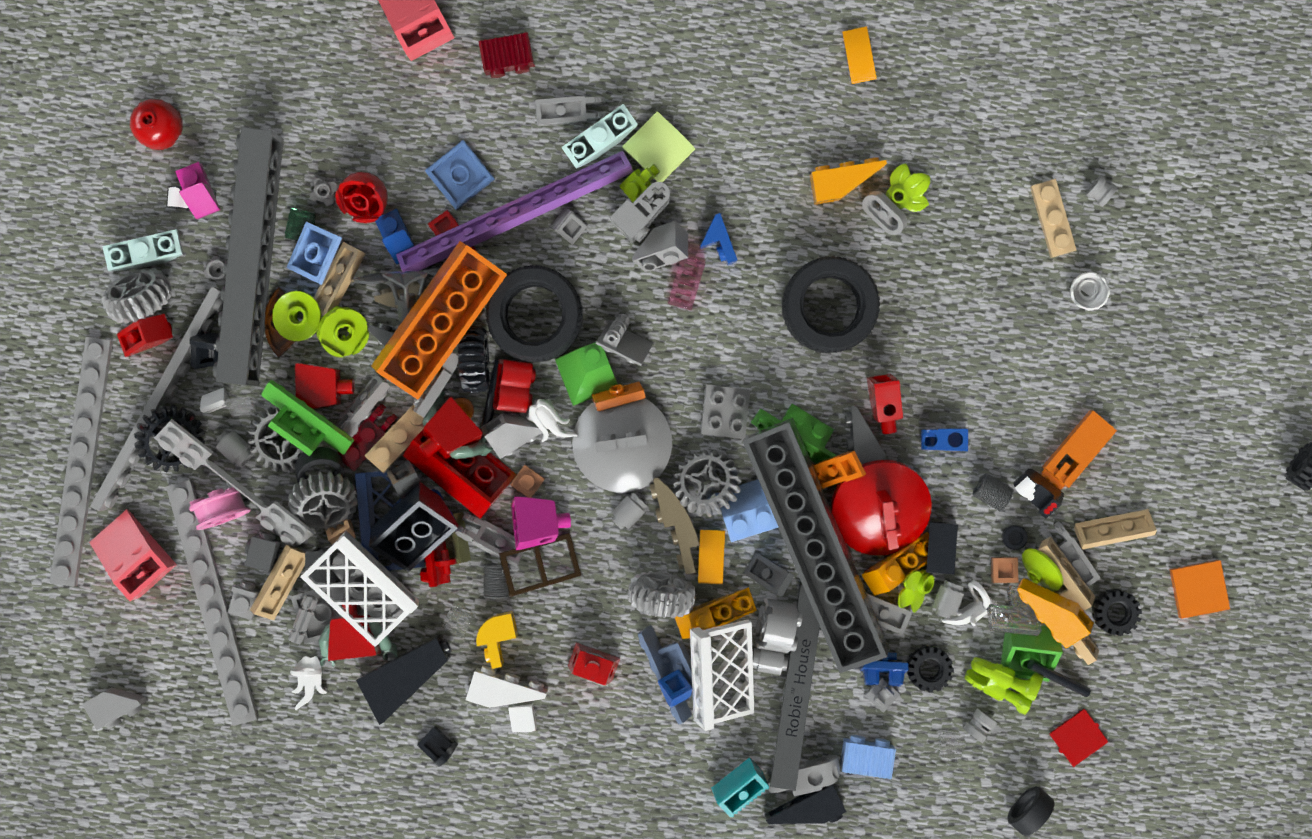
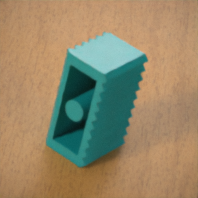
M749 757L711 787L717 801L716 803L729 817H734V814H738V811H741L742 808L753 802V799L761 796V792L769 789V785L762 769Z

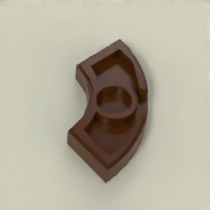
M280 287L271 296L265 310V335L271 349L279 358L296 342L281 336L273 323L274 306L278 299L286 294Z

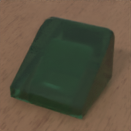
M291 208L285 230V238L298 241L306 222L315 225L316 214Z

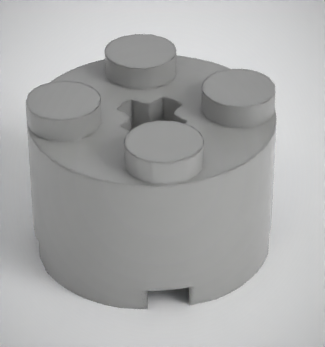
M765 598L763 601L766 603V606H760L755 633H760V640H755L756 647L782 653L795 652L798 638L795 636L796 630L802 624L803 613L798 611L795 603Z

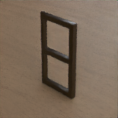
M570 533L557 536L556 540L551 543L516 550L515 548L499 553L510 597L582 575ZM566 540L574 573L547 580L539 547ZM533 549L542 582L514 590L506 556Z

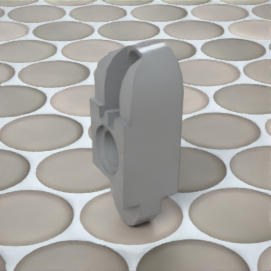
M342 552L337 553L332 565H345V555ZM333 569L337 577L345 583V569ZM349 569V582H355L357 577H364V573L360 569ZM349 587V593L355 600H364V587ZM367 587V600L382 599V590L379 587ZM367 604L368 615L371 617H383V605L379 607L377 604ZM386 604V615L392 610L393 604Z
M827 755L801 762L796 791L770 787L771 778L767 780L769 785L768 791L770 793L793 792L794 796L822 790V787L830 786L838 780L841 770L839 758L837 755Z

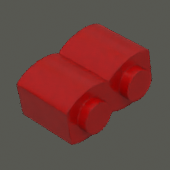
M499 359L493 409L519 413L527 412V408L532 405L533 400L532 394L529 393L530 384L534 383L536 377V370L533 369L532 363Z

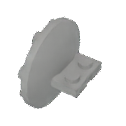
M647 399L603 411H597L593 402L583 411L574 428V432L578 436H573L572 447L579 469L593 484L611 492H633L654 482V478H658L664 471L671 455L672 435L669 424L662 412Z

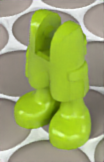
M974 657L971 662L972 669H968L964 676L965 680L972 684L973 687L983 690L985 694L998 701L1006 699L1023 715H1026L1029 711L1032 701L1036 699L1043 681V676L1038 673H1034L1028 680L1016 678L1013 669L978 657ZM1011 687V688H1013L1014 690L1018 691L1019 693H1016V692H1014V691H1011V690H1009L1008 688Z

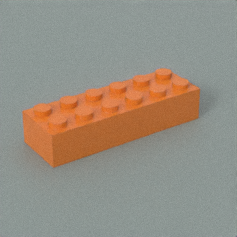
M459 241L371 367L378 374L418 400L507 274L468 245Z

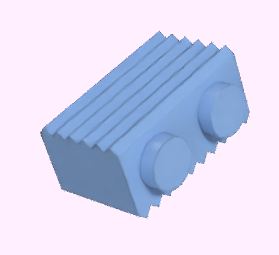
M851 735L850 739L844 738L840 761L842 772L892 779L896 748L890 745L889 740L877 738L875 742L865 741V737L859 735Z

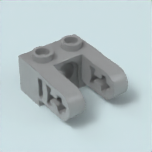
M654 182L633 203L627 199L610 217L611 224L632 244L636 240L639 243L642 242L650 233L649 227L669 205L670 190L668 186L663 182ZM654 194H656V195H658V196L661 195V194H663V196H664V197H663V200H661L660 198H657V199L654 201V198H653Z

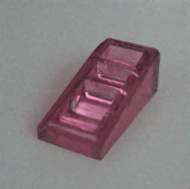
M688 256L687 259L679 261L668 304L692 310L705 267L704 260ZM684 264L698 267L697 272L683 268ZM681 274L693 276L695 281L681 278ZM678 284L693 287L692 292L678 288ZM676 293L689 296V301L676 298Z

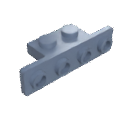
M652 625L638 633L640 646L645 650L650 668L655 672L657 679L659 680L679 669L692 687L691 658L683 641L680 640L661 647ZM686 700L670 708L671 714L678 724L684 723L692 716Z

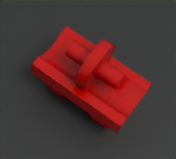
M444 540L424 558L426 560V567L421 569L420 578L422 582L429 583V587H436L440 584L451 582L450 565L457 564L456 558H449Z

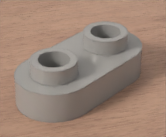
M872 191L863 199L862 206L866 214L886 233L898 235L906 227V215L884 193Z

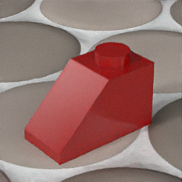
M165 314L139 319L117 333L124 356L134 355L161 345L173 338L172 326L167 321Z

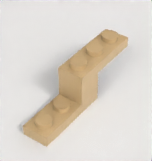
M1050 536L1043 540L1039 551L1046 554L1057 565L1063 577L1064 586L1053 592L1078 603L1083 610L1092 607L1095 595ZM1089 635L1073 644L1076 655L1080 659H1084L1087 665L1097 661L1099 649Z

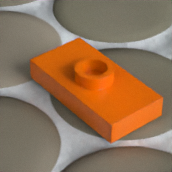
M639 381L624 386L621 384L614 385L609 390L592 394L597 411H603L646 398L644 389Z

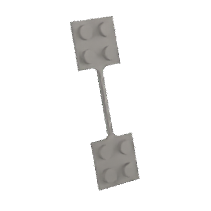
M173 419L155 436L154 439L158 441L159 445L166 451H171L175 454L183 465L194 470L200 465L207 466L257 505L261 512L255 518L260 521L265 529L276 533L283 543L296 548L314 535L315 532L278 502L274 501L267 506L215 463L208 460L213 451Z

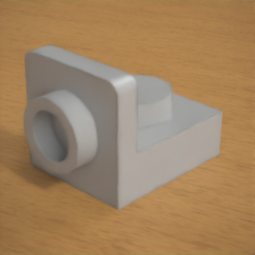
M246 581L233 585L231 588L233 596L228 613L253 620L255 614L250 611V608L261 590L255 589V584Z

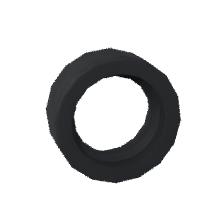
M317 447L310 456L303 452L296 461L295 472L298 484L300 478L308 479L309 476L305 472L309 468L319 464H327L334 467L333 476L340 473L345 478L342 457L337 451L330 448Z
M1035 786L1028 789L1011 807L1007 816L1008 823L1024 836L1033 834L1049 819L1054 810V799L1040 787Z

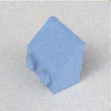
M306 222L286 268L322 285L343 237Z
M758 479L738 485L741 489L740 493H733L737 498L736 502L728 501L730 509H726L724 506L720 508L731 542L778 528Z

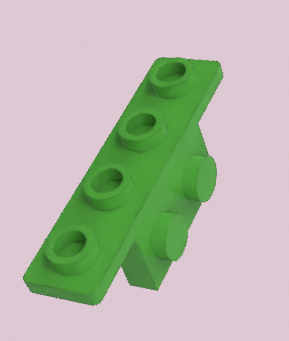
M273 380L267 383L261 395L280 409L270 421L268 427L308 456L315 451L322 441H325L341 454L346 453L354 441L352 437L328 421L325 416L310 408L304 401L292 395L282 385L277 384Z
M794 404L789 406L781 421L763 409H759L751 421L759 430H763L793 418L811 461L819 463L837 456L825 448L834 429Z

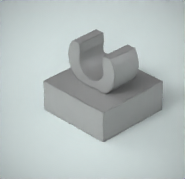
M882 677L879 678V685H872L864 694L883 713L900 696L892 686H888V682Z

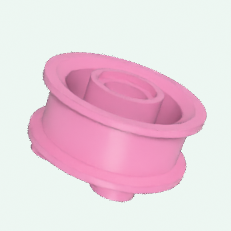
M234 487L226 489L225 492L223 488L208 493L209 498L207 499L202 497L189 502V510L195 512L199 523L196 526L197 530L221 525L251 511L249 507H245L241 493Z

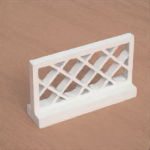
M347 531L301 575V578L374 647L409 613H412L419 606V599ZM337 548L345 555V565H330V555ZM327 559V565H321ZM315 569H327V583H316L309 575ZM330 569H345V582L330 583ZM349 569H360L364 573V582H349ZM331 587H345L346 600H334L331 597ZM349 587H364V600H349ZM367 587H379L382 590V600H367ZM367 604H382L383 617L368 618ZM386 604H397L403 612L397 617H386ZM349 605H364V618H354L349 614ZM368 622H383V631L376 638L368 631Z
M747 619L702 630L700 627L690 629L694 721L704 731L714 729L715 723L753 714L752 622ZM744 629V635L738 643L731 639L737 630ZM720 634L724 636L716 648L711 646V636ZM730 641L736 646L728 657H725L721 654V651ZM742 650L745 652V658L737 666L732 661ZM719 655L725 661L715 672L712 669V663ZM731 664L736 670L726 680L722 677V674ZM743 673L745 674V682L740 688H737L733 684L740 674ZM720 678L725 684L718 694H715L713 686ZM732 687L737 692L728 703L722 698ZM743 695L746 697V707L736 709L734 706ZM721 701L726 707L720 714L714 715V709Z

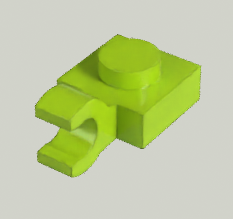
M655 164L650 168L647 167L643 172L637 169L619 187L633 203L651 185L650 181L660 173V170Z

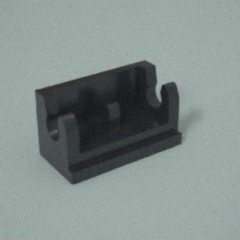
M930 522L927 573L955 575L957 523Z

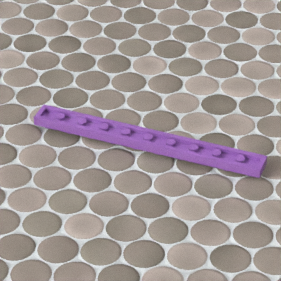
M623 151L396 254L403 272L420 271L448 258L459 241L469 247L486 241L633 172L632 166Z

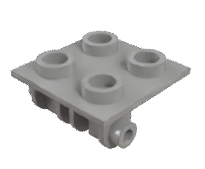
M619 314L613 323L608 322L596 344L607 352L623 357L629 363L642 366L653 343L627 331L630 319L626 314Z
M706 384L704 404H702L703 412L701 413L700 434L744 439L750 390Z

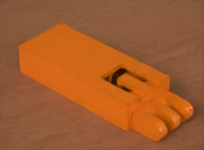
M1089 410L1042 466L1044 470L1040 475L1059 490H1062L1063 487L1069 488L1117 430L1094 410ZM1066 454L1075 460L1071 465L1064 462L1060 469L1056 467Z

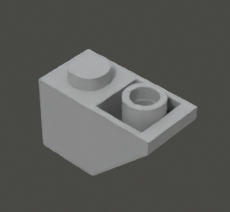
M676 221L653 228L632 256V261L643 271L648 272L687 259L688 232Z
M500 414L481 427L484 437L500 459L514 454L520 446L526 442H533L542 433L534 422L528 421L526 417Z
M110 688L82 705L96 730L104 726L110 729L121 723L122 721L119 717L126 713L129 717L143 710L141 705L148 700L142 695Z

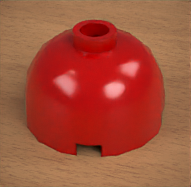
M148 99L140 102L133 109L130 116V129L133 136L142 145L153 150H164L173 146L179 135L181 136L183 120L179 111L170 103L160 99Z
M361 171L350 174L340 183L335 194L336 203L341 212L344 214L347 212L353 216L352 220L359 223L375 222L383 214L388 202L386 186L380 178L370 172Z

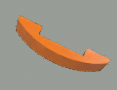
M855 451L842 453L813 465L822 488L843 481L847 482L866 474Z

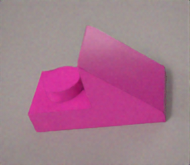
M197 162L175 171L183 189L179 193L196 219L220 210L202 163Z

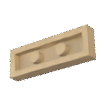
M1056 179L1031 186V193L1050 257L1053 258L1076 251Z
M345 242L342 243L324 283L319 286L314 296V299L320 306L322 316L340 304L351 280L366 253Z
M414 405L365 455L382 473H385L407 450L412 440L424 429V417L413 411Z
M1149 509L1075 523L1074 526L1082 550L1154 536L1157 532Z
M286 544L250 608L253 614L275 620L305 566V551Z

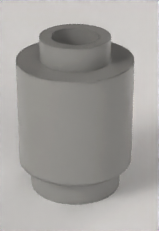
M234 430L231 432L224 431L216 440L218 443L216 449L233 465L237 464L241 467L254 455V453L250 452L251 446Z
M633 492L630 497L627 495L611 512L614 515L611 520L620 529L624 527L630 529L645 513L644 510L648 505Z
M945 580L944 584L940 585L932 606L937 609L935 614L950 619L951 615L956 616L964 593H962L964 587Z
M753 649V668L757 669V672L781 675L782 671L787 670L788 656H784V653L765 649Z

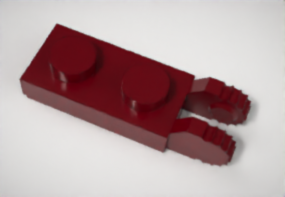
M380 404L370 417L365 419L360 425L358 432L353 435L354 441L346 453L341 454L338 452L342 457L343 463L354 472L367 459L365 455L387 433L388 429L398 418L395 414H392L386 419L382 427H379L375 421L385 411L386 407L383 404Z

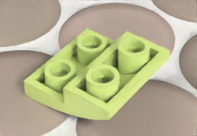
M656 112L622 146L644 170L647 167L650 168L653 164L656 165L660 173L653 179L657 182H663L695 150L693 145L659 112Z

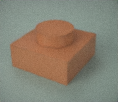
M524 465L510 485L526 497L532 498L545 478L527 465Z
M991 557V582L1019 583L1018 557Z

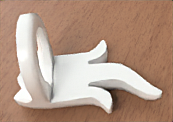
M538 399L535 405L529 407V413L526 418L528 421L534 422L542 431V442L548 439L547 429L558 437L578 436L575 432L563 431L559 428L557 422L567 424L570 419H562L553 407L551 399Z
M972 580L968 583V588L974 602L962 609H958V617L945 618L942 622L952 625H963L971 622L972 626H976L978 620L997 606V601H992L985 589L977 581ZM973 588L979 592L982 598L977 596Z
M304 656L297 666L290 670L291 675L298 677V687L292 693H299L305 686V696L296 705L295 710H298L312 699L315 686L319 693H327L322 687V668L318 657L310 658L309 656Z

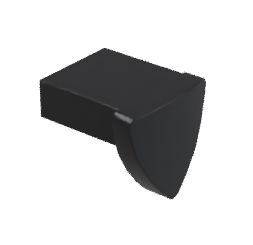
M205 333L190 337L191 366L193 368L214 366L215 362H218V351H216L218 334Z
M434 726L417 746L434 761V764L440 767L451 757L458 743L456 741L452 742Z

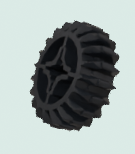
M470 326L458 345L461 387L464 392H471L472 394L486 392L490 380L487 333L484 327Z
M162 405L160 408L161 413H157L155 409H152L153 417L149 418L147 415H143L142 418L146 424H137V428L142 432L134 433L135 439L139 440L134 443L136 449H141L137 454L140 458L145 457L144 463L146 465L153 463L154 470H158L162 465L163 471L166 473L169 471L170 466L173 467L175 472H178V465L182 464L176 455L169 456L171 451H166L160 445L158 446V454L153 452L149 447L150 435L155 437L163 429L157 426L171 419L180 426L182 423L189 428L190 434L203 444H205V440L201 436L205 434V431L199 428L202 423L200 420H194L196 416L193 412L187 414L186 408L182 407L177 413L176 405H171L170 411H167L165 405Z

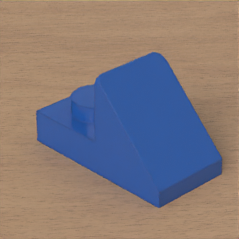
M394 209L380 216L375 222L383 237L382 242L396 265H398L399 261L396 254L415 245L398 209Z
M718 213L715 215L700 249L719 243L720 246L716 248L720 261H725L728 266L736 263L737 257L721 214Z

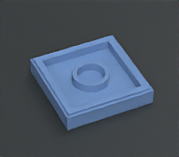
M464 140L425 170L455 210H458L495 180Z

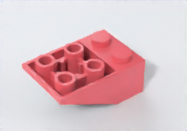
M378 0L410 61L454 39L435 0Z
M128 509L89 542L112 582L129 601L143 596L177 565Z

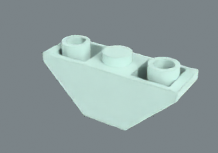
M622 104L561 148L577 169L596 160L616 146L638 124L625 105Z
M177 229L102 246L108 271L140 269L166 263L183 255Z

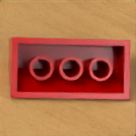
M423 430L412 440L403 454L407 460L479 519L490 509L517 476L515 472L491 453L486 456L477 455L468 458L454 459L450 457L445 459L437 451L427 459L418 448L428 440L424 436Z

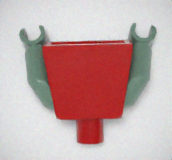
M442 391L423 418V434L428 440L418 447L420 452L427 459L437 451L445 459L450 457L460 459L489 454L493 448L485 445L487 442L486 438L484 437L478 442L483 432L452 397L446 400L444 398L446 392Z
M349 605V614L354 618H364V615H358L357 605ZM343 617L331 619L330 623L325 626L319 639L322 655L320 660L321 666L325 665L326 660L331 661L332 667H334L336 660L376 656L381 653V650L382 658L386 661L388 660L387 653H393L395 658L398 653L397 645L391 642L388 635L374 647ZM368 622V631L376 638L383 631V627L379 622Z

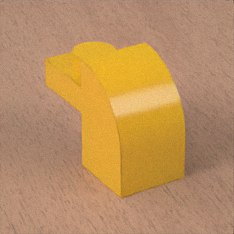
M513 611L491 616L478 631L476 644L477 646L487 645V648H484L486 662L491 663L492 669L502 667L504 664L500 642L515 639L518 636Z

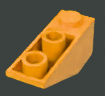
M879 157L865 159L864 164L855 165L854 161L839 164V168L830 169V165L816 167L815 171L810 174L814 205L841 200L884 168L887 160L879 161Z
M928 532L919 536L912 544L896 553L890 554L861 574L874 596L890 592L902 583L909 573L917 571L927 564Z
M1025 578L1021 580L1017 588L1019 597L1024 603L1032 607L1037 619L1047 625L1051 630L1053 638L1058 643L1061 642L1065 648H1068L1091 634L1094 622L1078 603Z
M748 587L695 606L689 614L683 617L676 616L675 620L682 639L690 638V629L700 627L702 630L726 625L757 611Z

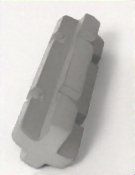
M311 595L303 597L302 607L299 608L293 624L294 630H291L288 637L289 641L296 644L302 643L305 636L304 631H307L313 615L312 609L316 607L318 602L316 597Z

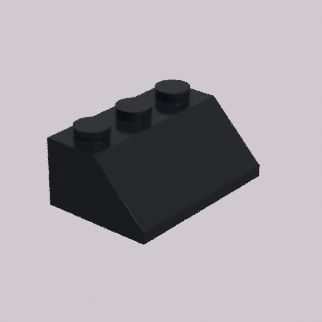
M420 482L371 527L369 547L403 570L410 572L458 529V523L442 498Z

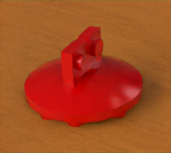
M875 460L862 464L866 473L864 476L838 484L832 497V514L845 543L852 549L868 555L896 553L916 541L925 530L932 508L929 489L922 477L906 464L893 460Z

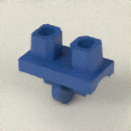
M888 652L886 658L860 666V671H863L865 685H879V672L888 673V686L901 687L904 681V674L908 671V663L888 662V660H897V653Z

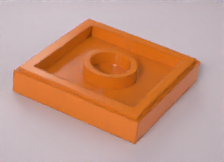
M1221 560L1169 569L1179 618L1183 619L1230 609Z

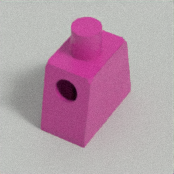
M514 497L511 503L516 550L554 542L558 536V528L571 527L570 513L556 514L555 502L553 500Z

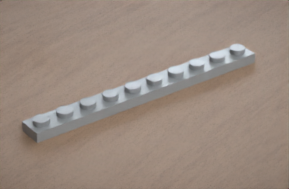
M211 286L90 505L93 509L104 511L108 508L111 509L118 499V495H116L120 486L123 487L130 478L129 469L132 464L135 465L140 460L137 454L140 449H136L134 443L139 441L135 439L134 433L142 432L137 428V424H146L142 417L143 415H147L149 418L153 417L152 409H155L157 413H161V406L165 405L168 399H172L178 391L177 382L180 377H185L190 369V364H188L191 359L190 337L209 333L214 326L213 317L217 311L220 312L223 309L224 301L221 300V290L219 288Z
M92 337L85 338L50 583L73 587L78 584L113 346L112 340Z
M191 479L166 486L232 725L236 726L257 720L259 718L232 620L228 613L227 602L206 529H196L199 523L195 512L189 510V502L197 499L193 481Z

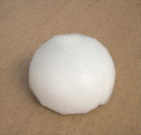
M1095 272L1081 273L1073 280L1070 294L1073 302L1078 307L1089 311L1099 309L1107 302L1110 288L1102 275ZM1081 290H1082L1083 292H1085V293H1086L1087 295H1089V296H1084V295L1081 293Z

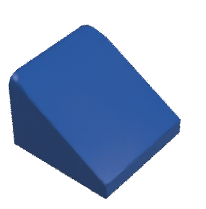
M679 669L658 680V684L670 708L691 696L693 688Z

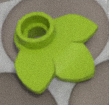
M901 164L892 172L890 176L891 187L885 195L899 209L906 208L912 212L921 211L929 205L928 200L923 194L930 185V176L923 173L911 175L907 164ZM896 192L902 194L903 198L901 201L895 200L894 194Z
M915 570L909 573L904 580L905 587L899 593L898 606L904 608L911 605L912 611L916 613L923 603L925 594H928L934 586V576L927 573L926 570H921L920 572Z

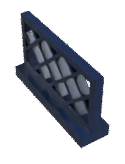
M387 472L355 473L361 544L379 561L378 556L380 554L369 547L371 527L375 524V517L378 520L381 519L374 512V505L381 498L392 508L395 506L383 497L393 484L387 477ZM382 476L389 482L381 494L372 488L371 477ZM373 493H375L378 496L374 502ZM424 559L414 568L425 567ZM393 562L390 565L384 566L388 571L402 569L396 564L394 565Z

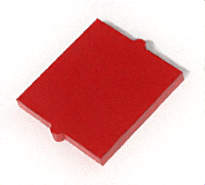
M1082 709L1049 733L1059 747L1058 751L1064 754L1072 767H1075L1108 743L1098 728L1099 724L1092 720L1085 709Z

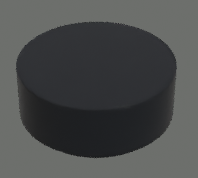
M1010 525L1002 532V542L1011 550L1022 549L1028 541L1027 532L1021 526Z

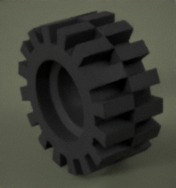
M1312 442L1305 444L1304 448L1301 447L1298 454L1295 453L1294 459L1290 461V466L1286 468L1287 473H1285L1286 480L1304 491L1312 488Z
M1119 589L1106 590V593H1101L1099 599H1095L1094 603L1096 605L1095 607L1092 606V611L1094 612L1092 616L1096 620L1095 624L1101 630L1114 636H1123V633L1130 634L1132 633L1131 629L1135 630L1138 627L1135 625L1137 621L1141 622L1142 618L1138 617L1139 614H1142V610L1138 608L1140 603L1135 600L1133 595ZM1114 603H1121L1125 608V616L1122 620L1113 622L1108 617V609Z
M923 645L922 648H916L915 652L909 655L910 659L906 662L908 663L907 674L910 681L924 692L926 690L929 693H933V690L938 692L941 691V687L944 686L946 688L948 686L947 682L952 680L951 672L954 673V668L951 665L953 664L952 660L942 649L933 645ZM928 659L935 660L939 665L938 673L931 678L924 677L920 671L921 664Z

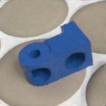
M968 429L921 430V450L968 451Z

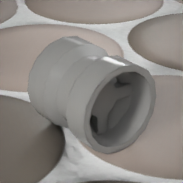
M977 708L973 713L972 720L966 722L963 729L978 741L984 743L989 730H993L998 723Z

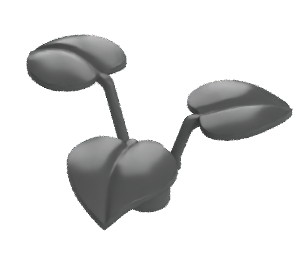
M441 266L426 268L422 272L392 271L367 274L352 279L351 286L355 283H384L389 285L395 299V305H398V320L403 321L424 292L427 279L435 276ZM422 279L417 298H415L414 293H409L408 285ZM394 283L403 287L404 293L400 294V298Z

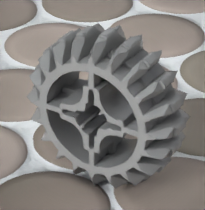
M156 268L137 269L135 272H129L127 275L121 276L117 281H113L112 285L108 286L102 294L101 302L107 315L117 323L137 322L139 319H145L149 315H154L155 311L161 310L162 305L168 303V299L172 296L171 284L162 271Z
M268 407V416L260 412L258 415L261 422L258 420L252 421V424L257 429H250L248 431L249 434L255 435V439H249L248 443L255 444L256 447L252 448L250 452L260 453L256 457V461L261 462L265 459L263 465L265 468H269L272 465V469L275 472L279 471L280 467L283 472H288L291 466L295 470L296 461L303 451L298 448L297 452L289 457L288 453L292 443L285 440L282 445V442L272 440V438L281 436L275 431L269 436H264L270 421L280 411L277 407L276 412L272 407ZM265 444H273L277 449V453L280 454V458L273 456Z
M703 450L702 456H699L697 452H694V459L690 460L688 457H685L687 465H679L678 468L682 473H676L674 476L678 481L673 484L675 490H678L675 495L678 499H681L680 504L683 507L688 506L687 510L690 513L696 510L697 515L702 516L704 511H706L707 516L711 517L713 510H716L721 515L722 510L720 508L724 506L726 509H730L728 501L736 502L737 498L733 493H740L741 491L740 487L737 486L742 482L741 478L737 476L740 473L739 469L734 467L735 463L732 459L727 460V456L724 453L718 456V452L713 450L709 456L708 451ZM704 468V470H703L702 472L696 473L697 471H699V470H701V469ZM716 468L726 473V482L716 478ZM707 480L712 481L710 485L708 484V486L703 485L704 482L707 483ZM689 484L698 488L699 499L690 495ZM720 493L716 497L710 499L713 494Z
M329 471L327 474L319 472L316 476L309 473L308 479L300 478L299 484H294L293 490L290 491L288 506L290 512L309 528L313 527L317 532L320 528H324L326 531L330 527L336 529L338 524L344 525L343 521L345 519H352L353 513L357 509L358 500L356 489L353 483H350L348 477L343 478L340 473L333 476L332 472Z
M660 571L641 572L635 575L629 584L628 601L632 607L637 608L639 612H645L646 615L651 614L655 617L660 616L663 618L683 617L693 610V605H695V587L690 581H686L684 577H678L677 574L672 575L668 572L662 573Z

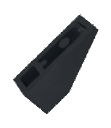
M832 784L822 787V790L802 794L764 815L768 825L825 824L828 821L833 823L840 820L843 814L846 813V809Z

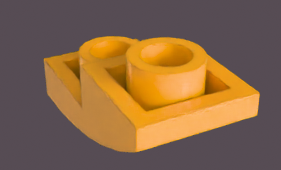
M867 26L843 31L852 84L877 79Z
M700 530L698 583L723 584L725 531Z

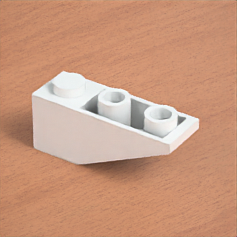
M482 666L481 669L477 668L474 671L466 697L467 701L490 708L545 699L548 689H544V684L540 682L530 681L528 684L520 681V677L517 675L506 673L503 676L496 674L497 670L492 669V667Z

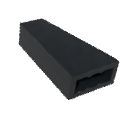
M439 635L360 676L356 680L379 725L384 723L451 658L449 653L452 650L446 639L442 640Z

